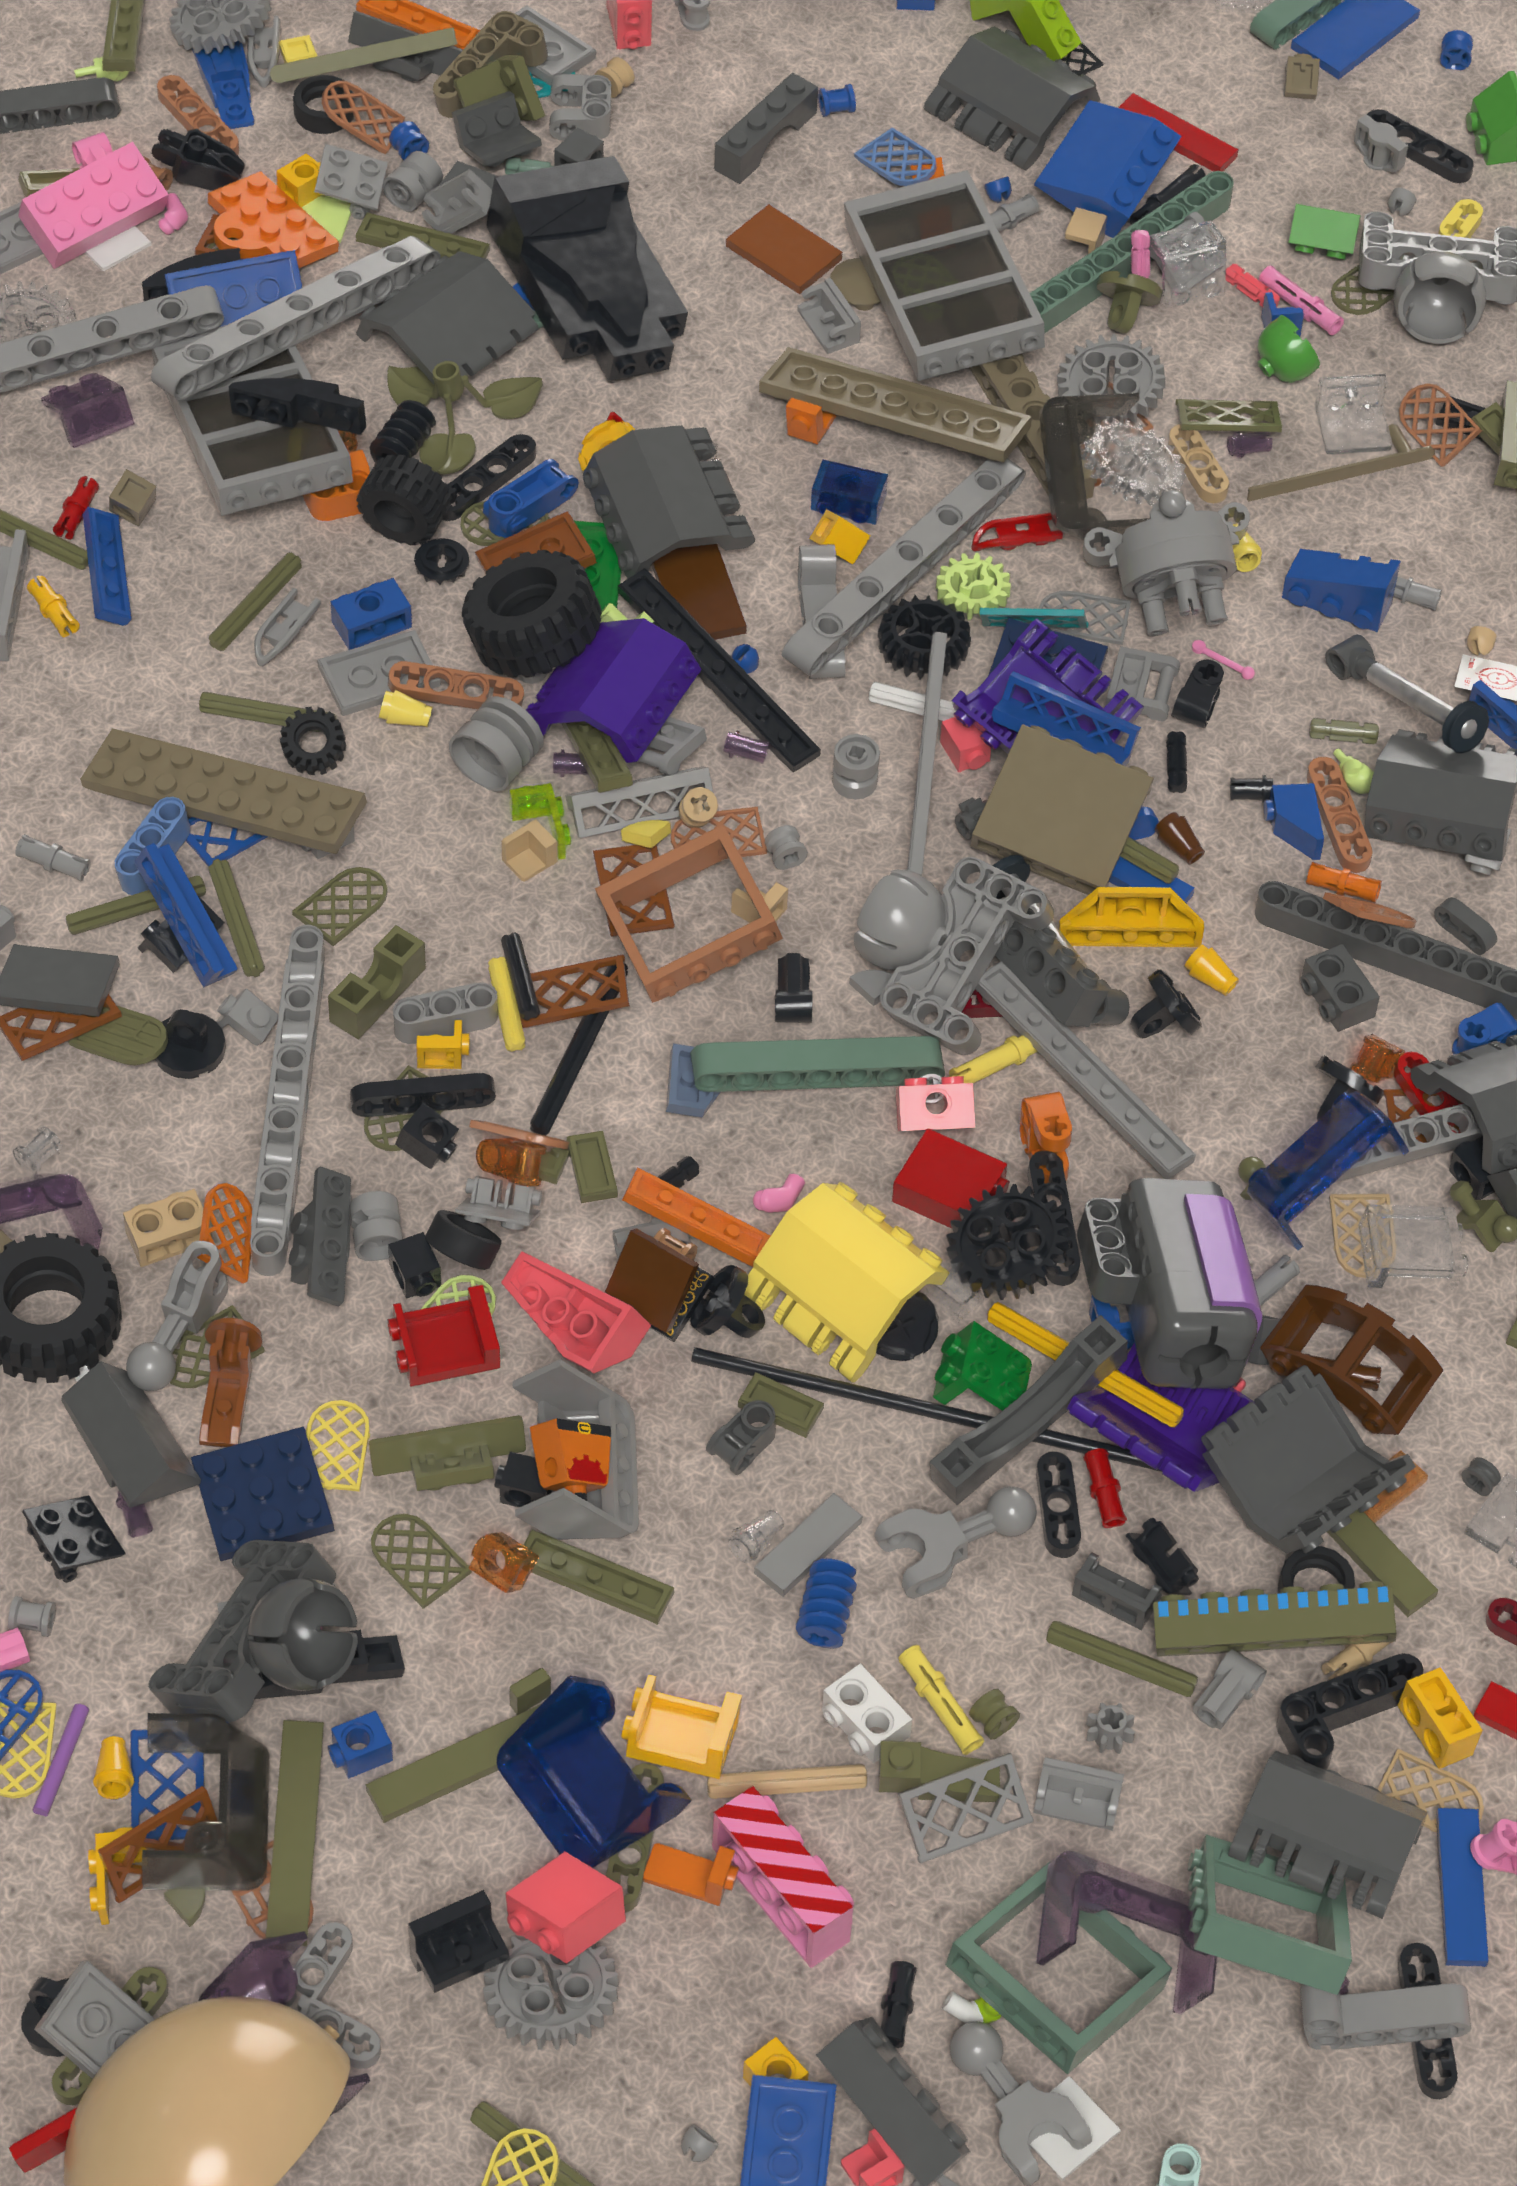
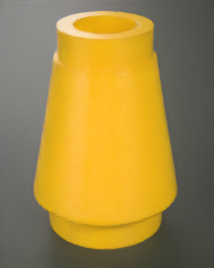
M1202 944L1192 953L1184 965L1190 971V976L1221 992L1224 996H1227L1239 982V979L1213 947L1208 949Z
M116 1736L107 1737L101 1742L93 1780L99 1795L107 1799L125 1797L134 1784L126 1742L124 1739Z

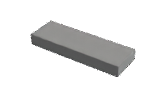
M833 1493L754 1567V1574L784 1597L809 1573L810 1566L815 1561L824 1559L862 1523L863 1516Z

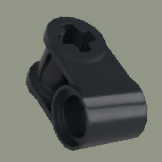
M1206 659L1195 664L1185 686L1182 687L1175 701L1172 711L1173 717L1206 728L1208 724L1206 721L1210 720L1220 695V684L1223 680L1224 671L1219 663Z

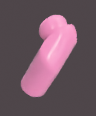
M175 193L168 195L165 205L167 209L164 213L165 217L161 218L158 222L160 229L168 235L172 234L175 229L179 230L188 220L187 211Z
M789 1174L781 1188H767L757 1191L753 1197V1204L756 1209L768 1213L788 1211L798 1198L805 1185V1181L799 1175Z

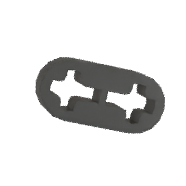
M1450 897L1434 910L1437 923L1477 955L1486 953L1497 943V935L1493 927L1460 900Z

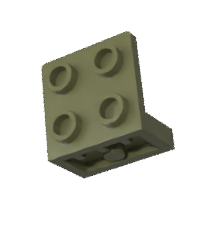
M505 55L453 81L463 108L510 91L515 96L520 120L536 121L545 116L523 55Z

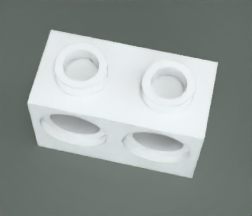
M861 1663L824 1689L823 1716L832 1727L837 1728L839 1726L848 1735L850 1746L859 1756L865 1754L873 1764L879 1760L881 1741L904 1742L910 1737L912 1718ZM853 1699L858 1701L859 1704L847 1705L843 1701ZM879 1727L885 1730V1732L877 1734L868 1729Z

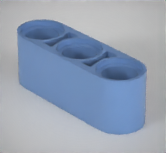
M165 797L160 799L115 859L116 873L122 890L127 894L134 895L149 890L134 863L145 846L155 843L157 848L169 844L174 854H176L191 832L185 805L179 798Z

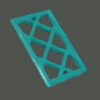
M980 608L983 626L1005 627L1008 618L1029 624L1038 618L1047 627L1088 628L1089 626L1084 609Z

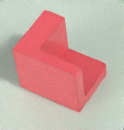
M875 2128L869 2131L868 2143L841 2160V2166L855 2186H897L903 2182L904 2164Z

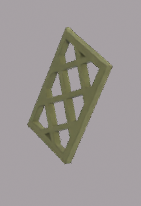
M1176 399L1175 401L1181 430L1282 432L1277 401ZM1257 408H1267L1268 410L1262 411ZM1213 412L1218 416L1210 417L1206 413ZM1246 412L1253 416L1250 418H1246L1241 416L1240 414ZM1265 420V421H1267V422H1269V423H1259V422Z

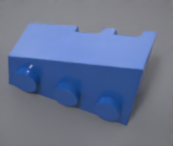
M1300 549L1285 577L1282 598L1289 600L1294 605L1317 610L1327 617H1336L1353 623L1358 628L1378 632L1393 602L1401 560L1391 559L1389 564L1371 562V557L1360 556L1358 560L1342 559L1340 553Z

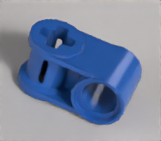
M1502 1003L1492 1004L1485 1010L1463 1019L1457 1029L1459 1037L1452 1045L1453 1055L1494 1041H1500V1043L1505 1044L1507 1037L1517 1035V1021Z

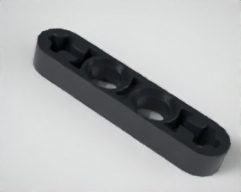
M1376 109L1368 112L1367 115L1376 122L1392 125L1397 131L1398 138L1406 136L1413 140L1410 143H1406L1408 145L1406 155L1408 159L1453 183H1465L1472 177L1474 162L1465 153L1388 111ZM1434 151L1437 152L1440 156L1429 157L1425 155L1424 152Z
M525 434L514 435L447 484L449 487L448 492L451 493L452 498L450 503L453 504L455 502V506L450 505L442 520L454 521L461 518L467 508L475 503L482 502L532 464L536 458L535 440ZM493 465H502L506 470L501 473H493L489 468ZM469 483H478L482 488L477 491H469L465 489V486Z
M485 1073L367 1082L354 1086L350 1091L351 1109L354 1114L362 1117L415 1113L422 1103L434 1111L487 1106L496 1098L494 1079Z
M1040 1151L1032 1155L1029 1161L1027 1173L1029 1186L1032 1187L1034 1197L1043 1191L1046 1196L1053 1195L1060 1200L1061 1205L1058 1206V1209L1063 1211L1066 1219L1065 1224H1067L1070 1236L1066 1237L1070 1244V1250L1063 1251L1067 1260L1064 1265L1068 1267V1271H1061L1060 1266H1057L1059 1275L1055 1276L1047 1273L1046 1277L1053 1284L1066 1286L1073 1283L1078 1277L1080 1256L1063 1163L1057 1154L1049 1151ZM1041 1165H1045L1047 1170L1051 1171L1049 1183L1044 1184V1172L1042 1169H1039Z
M1412 1943L1403 1948L1398 1961L1401 1989L1441 1985L1437 1957L1429 1946L1423 1943ZM1412 1956H1418L1419 1961L1425 1963L1421 1974L1422 1981L1416 1982V1967L1414 1964H1409ZM1441 2039L1442 2045L1436 2049L1425 2047L1421 2041L1411 2042L1420 2090L1432 2099L1440 2100L1447 2098L1452 2094L1458 2078L1452 2039ZM1440 2059L1438 2063L1439 2075L1444 2078L1447 2077L1443 2086H1437L1434 2079H1428L1431 2078L1433 2072V2061Z

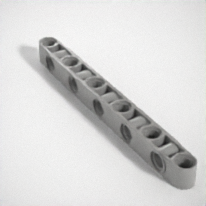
M409 236L162 358L154 366L151 380L175 399L184 400L384 301L392 291L396 289L402 291L408 287V283L414 276L420 272L424 274L430 272L433 265L441 258V254L419 238Z
M199 286L1 343L0 393L216 329L224 322V315L216 291L211 286Z
M1008 458L1004 463L989 459L984 462L803 625L786 643L782 651V657L807 675L813 676L988 518L1013 493L1012 491H1015L1020 486L1026 471Z
M309 924L301 925L292 932L288 959L285 962L252 1209L250 1239L252 1265L257 1273L264 1276H274L285 1267L288 1243L292 1235L291 1223L294 1218L324 983L325 961L323 933L316 926Z

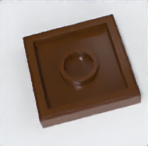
M635 1228L630 1230L605 1293L632 1306L650 1324L667 1333L672 1330L700 1264Z

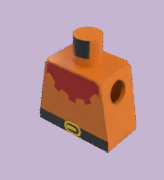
M559 1418L530 1426L540 1485L543 1489L558 1491L565 1488L587 1501L588 1492L606 1487L609 1477L611 1426Z

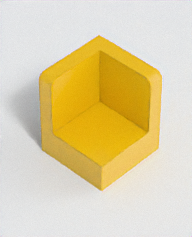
M826 509L809 539L818 545L834 544L836 555L854 564L871 535Z

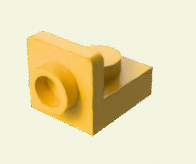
M455 1020L454 1036L438 1034L417 1036V1068L462 1069V1055H469L470 1034L462 1032V1020Z

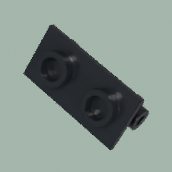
M1150 1518L1142 1525L1144 1530L1142 1534H1126V1537L1134 1546L1133 1552L1135 1556L1149 1566L1156 1576V1584L1162 1587L1161 1590L1170 1595L1192 1594L1188 1587L1193 1586L1199 1580L1197 1575L1198 1569L1182 1548H1177L1169 1555L1168 1551L1177 1541L1162 1521Z

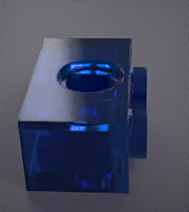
M822 459L812 487L811 510L824 514L827 509L840 517L851 519L857 523L876 525L887 495L888 474Z

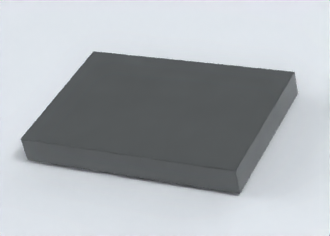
M13 944L0 975V1005L100 1016L120 966L119 958L116 955Z

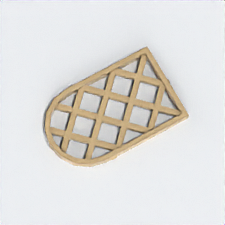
M1330 1194L1334 1237L1333 1249L1338 1263L1345 1271L1356 1277L1373 1278L1386 1273L1394 1263L1396 1251L1389 1194ZM1340 1200L1354 1201L1349 1206H1346ZM1366 1200L1380 1201L1375 1206H1372ZM1359 1203L1369 1209L1363 1217L1352 1210ZM1384 1203H1386L1387 1216L1378 1210ZM1335 1204L1343 1210L1337 1217ZM1347 1214L1357 1220L1351 1228L1340 1221ZM1373 1214L1383 1220L1377 1228L1366 1221ZM1361 1225L1372 1232L1365 1239L1354 1232ZM1387 1225L1389 1229V1238L1385 1236L1382 1232H1380ZM1337 1226L1346 1232L1339 1239ZM1349 1236H1352L1360 1243L1353 1250L1342 1243ZM1375 1236L1386 1242L1379 1250L1368 1243ZM1364 1246L1374 1253L1368 1261L1357 1254ZM1339 1247L1348 1254L1344 1259H1342ZM1389 1247H1391V1259L1383 1254ZM1352 1257L1362 1264L1358 1270L1347 1264ZM1378 1257L1387 1263L1380 1270L1371 1265Z
M1397 1749L1377 1789L1380 1793L1387 1781L1392 1793L1385 1795L1401 1801L1400 1796L1413 1793L1418 1804L1416 1806L1425 1811L1426 1808L1439 1805L1440 1808H1446L1444 1803L1454 1800L1458 1801L1461 1809H1467L1463 1798L1474 1795L1477 1799L1478 1807L1473 1809H1478L1480 1823L1484 1805L1482 1796L1475 1786L1459 1776L1439 1769L1435 1765ZM1404 1758L1420 1766L1408 1769ZM1398 1759L1403 1770L1391 1773ZM1430 1770L1446 1778L1434 1781ZM1424 1771L1428 1783L1416 1786L1411 1774ZM1406 1776L1410 1788L1397 1791L1392 1779ZM1450 1782L1454 1795L1442 1798L1437 1786ZM1456 1782L1466 1787L1468 1791L1460 1793ZM1432 1788L1436 1800L1423 1803L1418 1791ZM1427 1813L1424 1827L1429 1828L1432 1832H1437L1436 1819L1430 1820Z

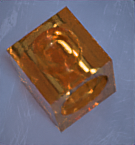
M503 1532L491 1533L482 1536L472 1550L474 1558L468 1569L505 1593H509L523 1588L540 1556ZM499 1551L505 1557L503 1570L496 1562V1556Z

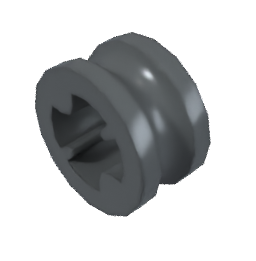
M1480 1457L1474 1458L1470 1463V1467L1465 1468L1461 1474L1465 1485L1481 1496L1489 1495L1493 1487L1497 1486L1501 1481L1498 1469L1491 1462Z

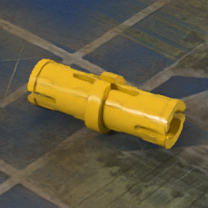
M36 576L41 584L40 587L34 579H31L27 585V590L40 605L39 610L44 618L51 620L61 637L65 638L70 635L65 629L66 626L72 633L77 632L80 624L67 609V603L63 596L56 594L45 576Z

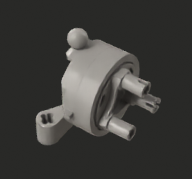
M1169 490L1161 495L1159 502L1151 509L1149 520L1127 528L1123 535L1103 527L1091 529L1086 534L1083 545L1085 560L1093 566L1110 565V568L1118 567L1124 595L1138 599L1139 605L1143 607L1148 635L1159 636L1169 632L1163 603L1166 599L1173 597L1178 598L1180 616H1189L1190 607L1192 615L1202 612L1199 597H1201L1206 625H1218L1228 620L1221 591L1224 589L1223 581L1231 577L1237 570L1232 545L1239 544V540L1245 536L1248 529L1250 513L1243 504L1231 502L1218 512L1195 511L1194 504L1187 501L1182 493L1177 490ZM1234 517V521L1239 522V525L1233 527L1232 522L1228 521V518ZM1101 542V547H1104V551L1097 552L1096 547L1093 548L1094 543Z

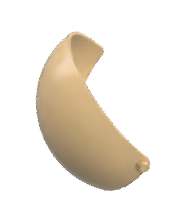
M227 1996L201 2000L160 2016L142 2027L119 2046L100 2067L88 2085L78 2104L66 2142L64 2186H275L320 2132L344 2091L350 2071V2059L345 2050L336 2042L340 2037L339 2033L330 2025H327L324 2029L304 2014L283 2004L262 1998Z

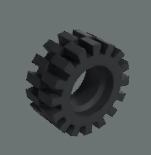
M305 707L306 713L301 714L299 709L294 712V719L289 716L285 720L287 726H282L280 731L282 735L280 737V744L285 759L287 758L288 764L292 768L295 766L296 770L302 774L304 770L308 772V775L315 776V771H320L321 775L327 774L325 768L330 766L334 770L337 767L336 761L339 760L341 762L344 758L343 751H346V738L341 723L338 719H335L334 714L330 711L325 714L324 708L318 707L317 712H313L312 707ZM318 730L327 737L325 746L320 751L314 753L304 751L300 747L301 737L308 731Z

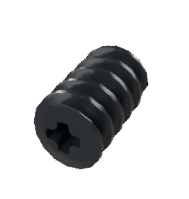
M406 400L401 402L397 406L396 411L390 416V419L384 424L383 429L378 432L377 437L371 442L369 448L374 462L377 463L380 458H386L387 455H394L396 457L398 455H405L410 459L415 456L419 447L430 436L431 427L436 424L432 412L418 401Z

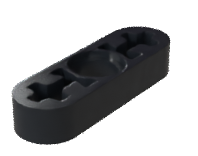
M1048 1452L1040 1457L1036 1470L1046 1549L1050 1554L1059 1558H1068L1078 1551L1081 1541L1072 1463L1063 1453ZM1051 1465L1056 1466L1057 1471H1060L1059 1485L1052 1486V1473L1048 1471ZM1061 1498L1069 1504V1508L1064 1512H1055L1049 1508L1047 1503L1051 1499ZM1065 1523L1064 1530L1066 1538L1069 1539L1068 1544H1061L1060 1539L1057 1538L1058 1524Z

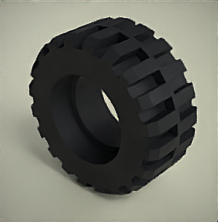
M538 550L534 554L530 552L520 553V556L511 559L509 557L503 560L501 565L489 568L483 578L479 577L473 583V590H468L462 607L463 624L480 661L484 666L489 667L490 670L500 675L504 673V675L517 678L518 675L527 678L535 677V674L540 672L543 674L552 672L553 668L559 665L563 667L570 663V659L575 655L577 657L585 651V645L591 644L594 640L596 631H598L600 626V616L602 613L601 606L584 567L576 559L562 552L554 551L551 554L547 550Z
M46 1233V1237L36 1238L35 1234L24 1237L25 1241L16 1243L14 1240L4 1245V1251L0 1254V1365H3L4 1373L12 1377H16L18 1373L23 1374L24 1381L36 1383L37 1377L46 1378L47 1383L58 1382V1377L68 1375L70 1380L80 1376L79 1368L86 1365L91 1370L99 1363L98 1355L106 1357L113 1348L112 1340L118 1339L121 1330L120 1321L122 1320L116 1275L112 1272L111 1264L106 1257L99 1256L98 1249L89 1243H85L82 1246L80 1239L67 1235L66 1239L59 1238L57 1233ZM41 1291H63L81 1301L79 1307L70 1316L52 1324H31L20 1320L12 1314L22 1300Z

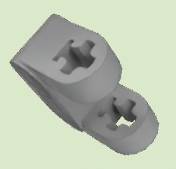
M562 74L556 76L551 82L552 101L559 106L582 107V109L561 108L553 111L549 122L550 134L558 140H565L578 127L599 139L607 137L611 130L610 80L602 75Z

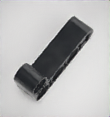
M1397 1654L1285 1697L1280 1706L1276 1728L1289 1754L1298 1756L1304 1762L1327 1770L1334 1749V1739L1330 1731L1398 1706L1406 1682L1423 1674L1422 1663L1411 1654ZM1361 1689L1371 1690L1372 1692H1374V1694H1365L1361 1691ZM1325 1703H1335L1339 1708H1330ZM1288 1716H1299L1304 1721H1293ZM1306 1749H1316L1320 1751L1321 1754L1313 1755L1309 1753Z

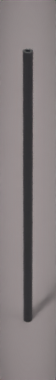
M697 1347L694 1348L691 1362L749 1376H754L755 1372L779 1383L972 1428H978L993 1418V1416ZM1048 1429L1032 1441L1083 1454L1093 1449L1103 1448L1107 1450L1109 1460L1155 1470L1130 1454L1129 1449H1123L1113 1444Z

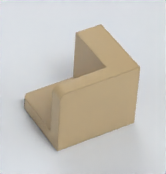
M1076 207L1066 229L1065 238L1089 245L1088 254L1100 247L1104 240L1107 215Z
M536 819L501 841L502 861L523 882L558 862V841Z
M776 882L766 894L760 891L775 921L787 910L788 888ZM736 888L732 893L731 912L749 923L759 919L760 916L748 893Z

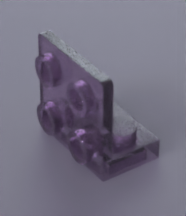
M98 373L84 375L79 379V383L69 387L68 385L54 387L49 390V395L41 397L44 406L60 415L68 442L73 448L135 424L123 386L103 375H98Z

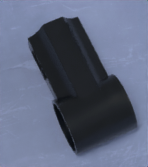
M787 953L786 956L778 958L775 1022L812 1023V990H809V959L804 958L800 953Z

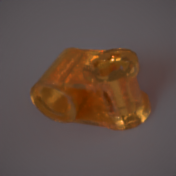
M1374 1034L1365 1035L1363 1039L1364 1044L1358 1055L1357 1062H1353L1349 1069L1365 1079L1376 1083L1385 1079H1391L1394 1076L1392 1071H1394L1400 1056L1405 1053V1050Z
M517 1138L484 1139L477 1147L476 1160L483 1171L506 1178L509 1182L524 1186H540L542 1179L539 1177L542 1155L546 1154L547 1148Z

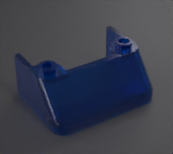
M1358 1091L1352 1093L1345 1092L1334 1101L1331 1110L1266 1168H1260L1252 1174L1248 1180L1249 1187L1247 1193L1263 1215L1297 1250H1300L1304 1246L1288 1225L1296 1216L1384 1137L1404 1156L1409 1152V1149L1393 1122L1377 1106Z

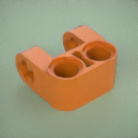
M362 449L349 452L353 477L352 483L302 495L310 513L317 520L331 521L362 514L358 510L357 505L359 503L356 500L359 490L370 473L369 465Z
M1054 1092L1023 1098L1021 1102L1020 1137L1022 1144L1027 1145V1148L1024 1149L1025 1153L1028 1155L1029 1160L1032 1155L1040 1151H1049L1057 1154L1063 1163L1065 1179L1067 1181L1069 1160L1065 1150L1071 1143L1072 1124L1066 1111L1062 1094ZM1041 1165L1039 1169H1042L1044 1172V1184L1049 1183L1051 1171H1048L1045 1165Z

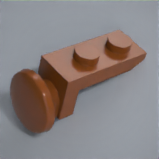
M220 1318L212 1321L205 1332V1338L211 1344L209 1352L211 1371L201 1421L199 1444L230 1447L239 1444L252 1372L250 1353L261 1347L262 1333L255 1325L238 1318Z

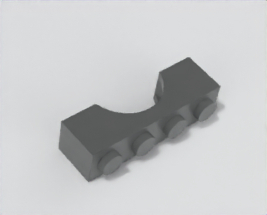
M792 72L715 143L714 170L741 184L760 166L766 148L781 129L790 126L798 131L817 113L818 86Z

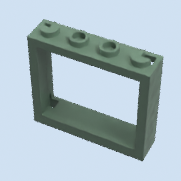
M1206 1834L1200 1850L1195 1848L1194 1853H1191L1187 1870L1192 1872L1188 1883V1890L1192 1891L1188 1910L1193 1912L1189 1931L1194 1932V1949L1338 1995L1352 1962L1345 1879L1342 1891L1335 1900L1327 1896L1334 1875H1330L1323 1893L1320 1894L1288 1881L1294 1862L1290 1863L1284 1878L1274 1875L1278 1857L1266 1854L1263 1863L1257 1868L1250 1865L1254 1852L1253 1849H1251L1244 1863L1228 1856L1232 1842ZM1215 1882L1316 1914L1318 1945L1216 1913Z
M1051 1861L956 1939L952 1944L945 1964L1067 2075L1164 1990L1172 1971V1967L1166 1963L1159 1953L1152 1951L1136 1937L1130 1927L1120 1923L1105 1909L1099 1900L1087 1894L1074 1882L1068 1873L1061 1871ZM1041 1894H1045L1141 1979L1079 2034L1075 2033L980 1948L984 1942Z

